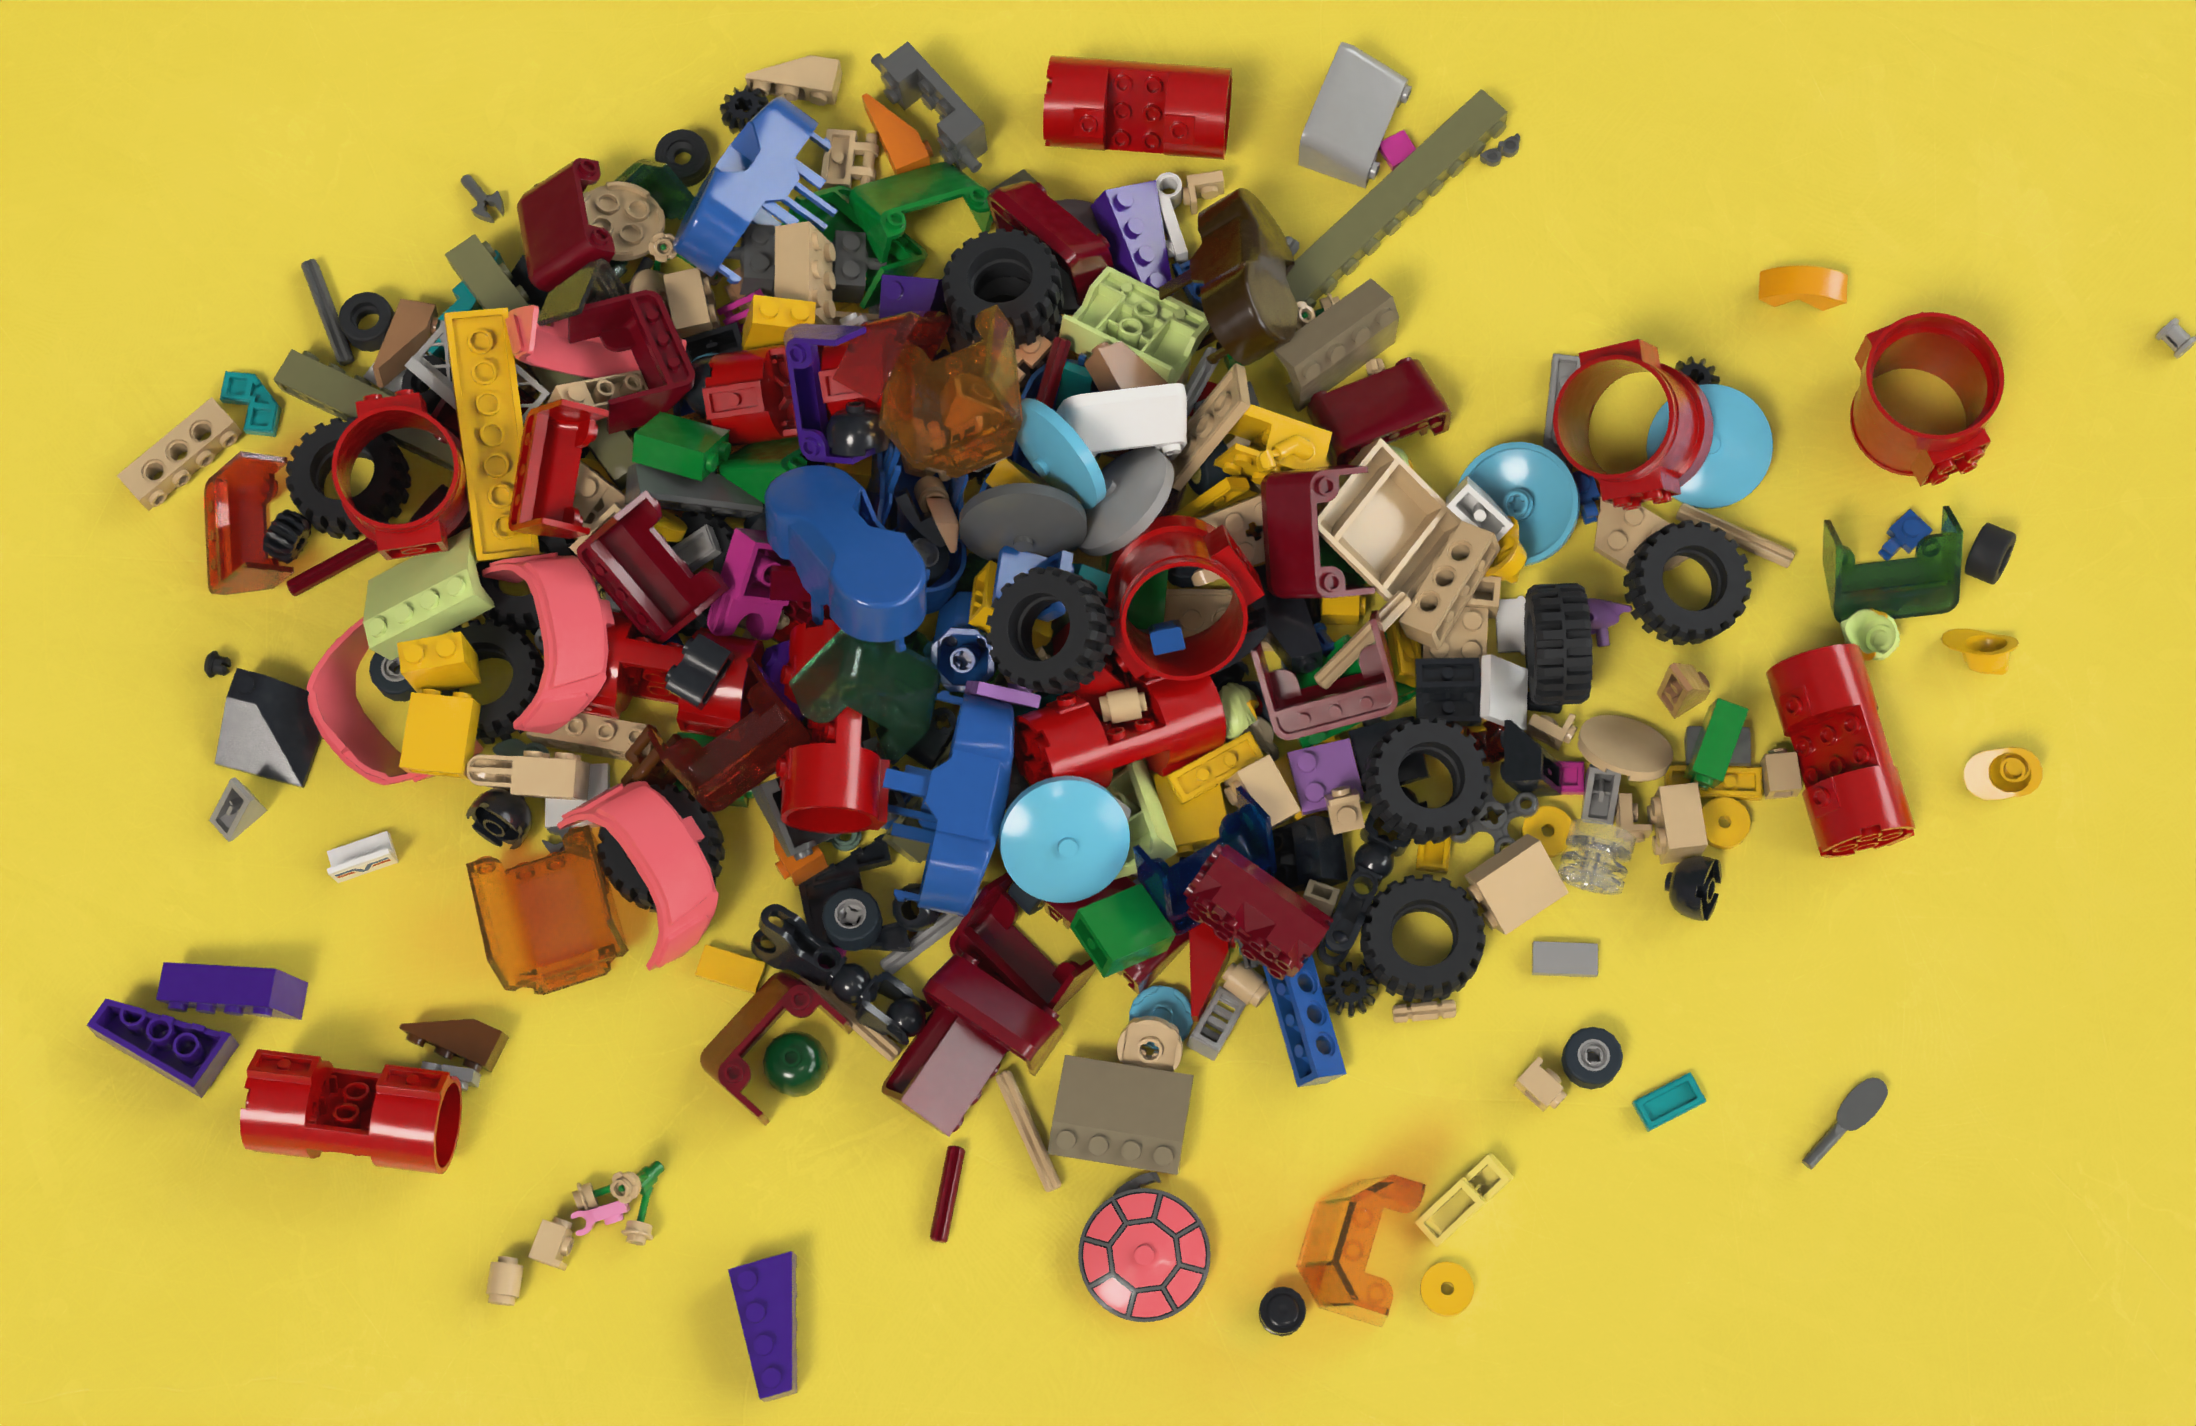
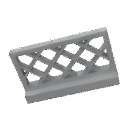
M444 321L404 366L456 410L453 382H451L450 377L451 367L449 364ZM443 334V335H444V342H437V343H435V342L439 339V337ZM444 346L446 364L432 365L423 355L431 347ZM515 363L516 374L518 373L527 381L518 382V386L532 385L541 393L534 403L520 404L521 408L529 407L522 415L524 424L529 411L539 407L549 396L550 392ZM437 368H446L447 377Z

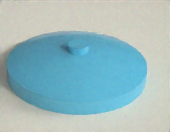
M1703 384L1698 386L1705 394L1713 416L1712 444L1708 456L1699 471L1680 487V495L1671 497L1695 508L1715 509L1737 503L1748 496L1760 484L1770 466L1773 439L1766 416L1750 397L1728 386ZM1668 401L1659 409L1650 426L1646 445L1648 460L1658 450L1666 435L1669 422Z
M1031 398L1023 399L1011 409L1010 424L1013 434L1029 463L1049 486L1070 494L1080 502L1084 509L1095 507L1105 498L1106 485L1098 463L1084 441L1059 414L1042 402Z
M1528 442L1503 443L1481 453L1469 464L1462 474L1458 485L1468 476L1496 502L1507 516H1513L1518 521L1519 541L1527 553V561L1524 566L1540 563L1553 556L1571 537L1579 517V490L1570 469L1550 450Z
M1076 776L1048 778L1025 789L1007 809L999 832L1000 854L1012 880L1031 896L1054 903L1076 902L1102 891L1121 871L1127 859L1130 846L1128 821L1117 799L1098 783Z

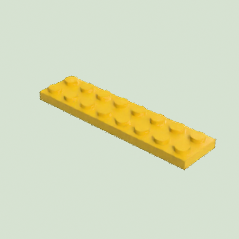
M508 307L444 313L477 562L540 554L538 535L514 532L509 529L508 525L524 429L515 359L505 321L508 318Z

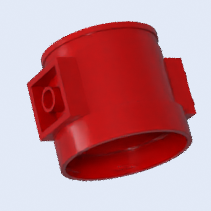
M1936 312L1913 314L1889 326L1866 334L1855 356V361L1861 370L1860 386L1853 398L1850 409L1852 434L1864 455L1874 464L1891 473L1915 476L1920 487L1928 483L1935 486L1946 481L1949 475L1959 471L1960 474H1965L1975 469L1991 442L1984 427L1997 409L2004 389V370L2001 358L1989 338L1966 320ZM1897 369H1917L1939 377L1956 392L1961 400L1966 416V429L1948 435H1930L1903 426L1893 419L1881 406L1875 395L1872 380L1886 372Z
M1641 339L1580 352L1581 367L1564 383L1554 407L1553 427L1560 450L1566 459L1578 470L1593 476L1599 481L1602 501L1613 504L1615 508L1622 507L1623 510H1634L1641 508V503L1646 501H1653V504L1671 502V496L1681 494L1680 487L1699 471L1710 451L1714 425L1711 408L1705 394L1686 374L1660 363L1658 348ZM1650 372L1657 378L1667 397L1669 422L1666 435L1658 450L1644 464L1625 473L1608 474L1594 459L1589 445V424L1593 409L1600 396L1616 380L1632 373Z
M413 389L399 390L395 392V396L382 398V394L364 396L363 401L355 402L358 418L349 424L340 436L332 458L334 486L348 518L366 538L377 545L378 552L386 560L449 551L447 539L459 533L470 519L466 473L460 440L428 414L427 404L419 392L414 393ZM399 428L421 429L440 437L451 448L454 473L448 493L438 507L428 515L404 524L380 523L358 512L351 494V473L358 455L371 440L385 432Z
M1180 515L1155 518L1150 526L1136 539L1113 552L1107 569V573L1111 574L1107 585L1108 603L1105 606L1113 610L1114 620H1110V625L1116 627L1115 637L1110 638L1109 645L1114 646L1113 649L1117 653L1115 659L1125 673L1130 671L1135 679L1149 671L1156 676L1169 680H1196L1219 671L1234 658L1246 636L1248 626L1247 606L1265 594L1257 571L1223 524L1215 528L1197 518ZM1180 566L1199 567L1219 575L1233 588V593L1225 613L1206 630L1189 637H1184L1186 647L1184 650L1154 655L1150 635L1138 630L1127 618L1128 607L1136 591L1149 578L1166 569Z

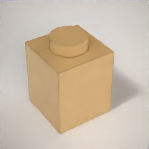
M1783 748L1768 751V754H1765L1760 762L1765 799L1797 797L1802 790L1797 752H1787V749Z

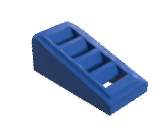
M1179 619L1148 626L1154 655L1166 654L1186 648Z

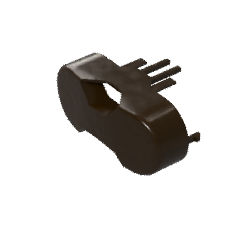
M1238 188L1199 212L1198 231L1202 244L1190 259V269L1159 287V299H1165L1192 282L1204 284L1200 287L1201 303L1210 325L1208 331L1212 329L1213 332L1203 338L1196 351L1218 339L1219 342L1216 343L1217 351L1206 357L1210 364L1218 363L1219 359L1229 354L1238 363L1248 366L1291 341L1296 332L1298 306L1286 279V276L1295 265V261L1282 230L1254 194L1245 188Z

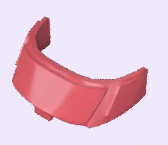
M528 305L512 309L508 312V318L505 319L513 355H515L516 359L531 366L588 379L640 370L631 349L622 352L610 351L604 347L600 337L570 344L568 340V318L552 316L550 326L538 324V306ZM681 339V342L686 351L687 341L685 339Z
M558 552L492 562L489 564L490 567L482 570L483 577L512 583H519L523 580L527 582L534 599L543 641L544 669L538 691L523 713L513 722V728L515 730L542 734L553 733L566 725L590 704L601 690L607 678L606 667L609 650L606 627L615 625L610 601L600 598L593 576L583 566L578 556H558Z
M362 617L341 637L336 639L315 666L306 687L309 692L307 698L309 712L320 735L348 767L369 781L381 785H391L409 780L417 782L435 777L434 775L407 773L399 767L401 753L393 747L366 716L356 697V671L360 661L369 649L363 625L364 617ZM477 739L473 757L484 749Z
M646 781L631 782L624 786L622 783L615 785L562 815L563 820L557 824L559 830L585 820L606 828L621 845L647 886L656 906L659 930L656 946L646 965L649 971L660 968L684 956L699 942L715 914L719 893L715 888L711 868L698 844L705 836L692 816L682 819L669 801L650 787Z

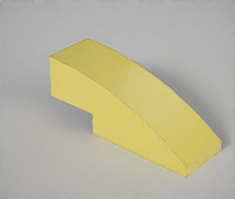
M1490 1153L1414 1223L1438 1247L1514 1177Z

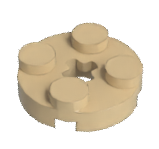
M1142 1016L1131 1019L1129 1024L1122 1030L1117 1044V1055L1123 1064L1172 1072L1178 1067L1183 1052V1043L1178 1027L1157 1016ZM1153 1042L1159 1048V1051H1154L1152 1055H1147L1146 1049L1141 1048V1045Z

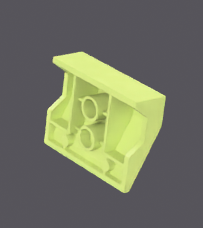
M1107 266L1089 286L1082 305L1073 316L1065 314L1062 317L1059 337L1071 341L1069 350L1079 355L1081 353L1087 354V359L1093 354L1091 351L1097 345L1108 342L1110 345L1122 341L1166 382L1172 384L1180 379L1210 325L1203 312L1171 296L1160 300L1158 290Z
M472 527L447 539L449 551L414 556L368 580L363 625L369 649L391 661L399 657L397 643L442 635L495 607L494 602L480 583L476 567L478 562L475 556Z
M1143 758L1113 769L1111 784L1106 789L1131 809L1128 823L1130 830L1129 852L1124 866L1115 878L1118 879L1152 869L1176 854L1178 850L1145 759Z

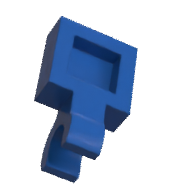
M1582 471L1573 472L1572 474L1579 490L1580 512L1585 525L1597 522L1596 516L1599 513L1594 501L1599 500L1600 493L1594 477Z
M1910 509L1888 529L1886 533L1891 538L1882 546L1878 554L1886 561L1890 560L1901 548L1910 554L1933 530Z

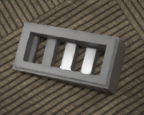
M1219 986L1190 1035L1187 1046L1208 1059L1215 1061L1246 1004L1231 992ZM1218 1001L1234 1008V1013L1217 1005ZM1212 1012L1228 1020L1229 1022L1225 1023L1220 1019L1212 1016ZM1205 1025H1210L1211 1027L1221 1031L1222 1034L1219 1035L1218 1033L1205 1027Z

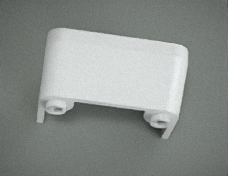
M1182 383L1078 394L1064 399L1056 411L1076 431L1094 457L1102 452L1155 446V449L1163 452V455L1167 456L1169 460H1175L1187 444V395L1185 385Z

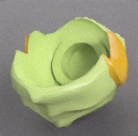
M1873 608L1860 609L1840 623L1845 644L1860 646L1864 661L1872 659L1884 660L1899 647L1900 633L1896 622L1886 612Z
M1229 682L1222 686L1218 693L1226 720L1225 738L1236 739L1245 729L1257 721L1255 708H1258L1259 702L1255 693L1248 687Z

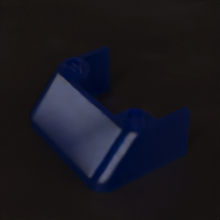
M1242 786L1236 788L1239 810L1227 814L1222 819L1219 827L1220 838L1171 867L1162 858L1151 859L1139 844L1133 847L1138 879L1169 923L1171 922L1176 936L1182 935L1201 924L1191 919L1187 914L1189 906L1186 900L1188 897L1183 893L1218 844L1223 847L1226 844L1273 877L1277 873L1271 817Z

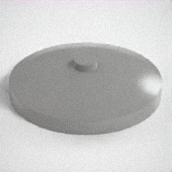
M1152 447L1133 449L1120 455L1101 470L1106 485V496L1095 507L1084 509L1087 516V533L1079 547L1083 553L1090 556H1102L1123 548L1143 533L1161 512L1172 490L1174 468L1170 460L1159 450Z

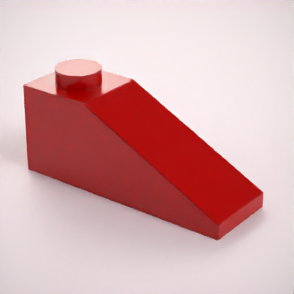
M1189 921L1191 1017L1193 1022H1199L1230 959V948H1236V942H1234L1233 937L1230 942L1221 940L1214 934V929L1204 922Z

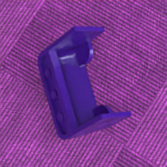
M797 324L788 328L784 334V347L799 445L803 455L810 461L855 464L875 454V448L866 449V456L835 455L832 453V447L829 449L828 441L825 437L828 424L826 403H823L818 373L821 371L817 345H840L866 333V326Z

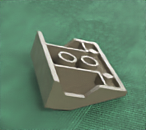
M1371 278L1296 331L1290 342L1274 350L1275 355L1289 374L1291 382L1286 386L1297 412L1307 407L1315 393L1323 390L1329 391L1365 365L1370 359H1373L1395 343L1399 315L1393 296Z
M1065 1055L1047 1154L1178 1175L1194 1075Z

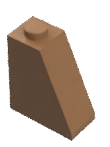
M1122 341L1110 345L1108 342L1097 345L1091 351L1093 354L1084 363L1099 392L1169 384Z

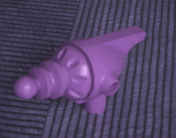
M1589 598L1591 634L1596 633L1598 647L1609 646L1608 627L1618 623L1620 615L1623 612L1632 611L1633 607L1622 603Z

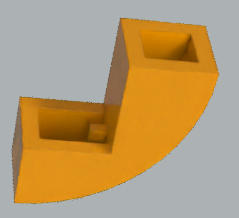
M1783 266L1760 271L1759 300L1777 307L1799 299L1824 311L1847 303L1848 275L1836 270L1815 266Z

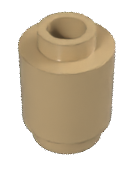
M935 476L922 477L915 484L914 495L920 509L924 513L930 511L926 498H944L949 500V495L943 482Z
M1137 687L1106 692V696L1099 697L1103 722L1111 721L1112 724L1141 719V712L1147 711L1144 692L1138 693Z
M1243 961L1238 965L1233 962L1222 976L1226 980L1223 987L1246 1005L1252 1004L1257 1008L1270 992V988L1266 983L1267 979L1252 968L1245 969Z
M498 1256V1262H491L486 1294L489 1295L488 1303L505 1306L515 1305V1298H519L524 1268V1266L517 1264V1258Z

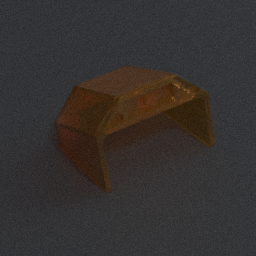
M997 304L982 310L975 318V327L983 337V340L932 362L923 349L912 344L903 345L889 351L879 425L913 468L925 470L926 467L946 471V476L958 478L1012 455L1015 440L1022 425L1023 414L1013 326Z
M590 825L574 827L563 836L562 843L565 851L553 852L544 858L531 862H522L506 870L499 859L491 856H483L476 861L466 864L486 958L505 990L516 991L519 988L527 987L533 988L534 994H549L605 976L611 970L610 963L616 957H623L629 951L608 877L600 865L602 860L597 852L598 841Z
M1393 1174L1354 1181L1315 1202L1296 1267L1318 1308L1377 1327H1383L1393 1300V1289L1387 1280L1365 1273L1383 1208H1387L1399 1213L1413 1212L1421 1203L1426 1184Z

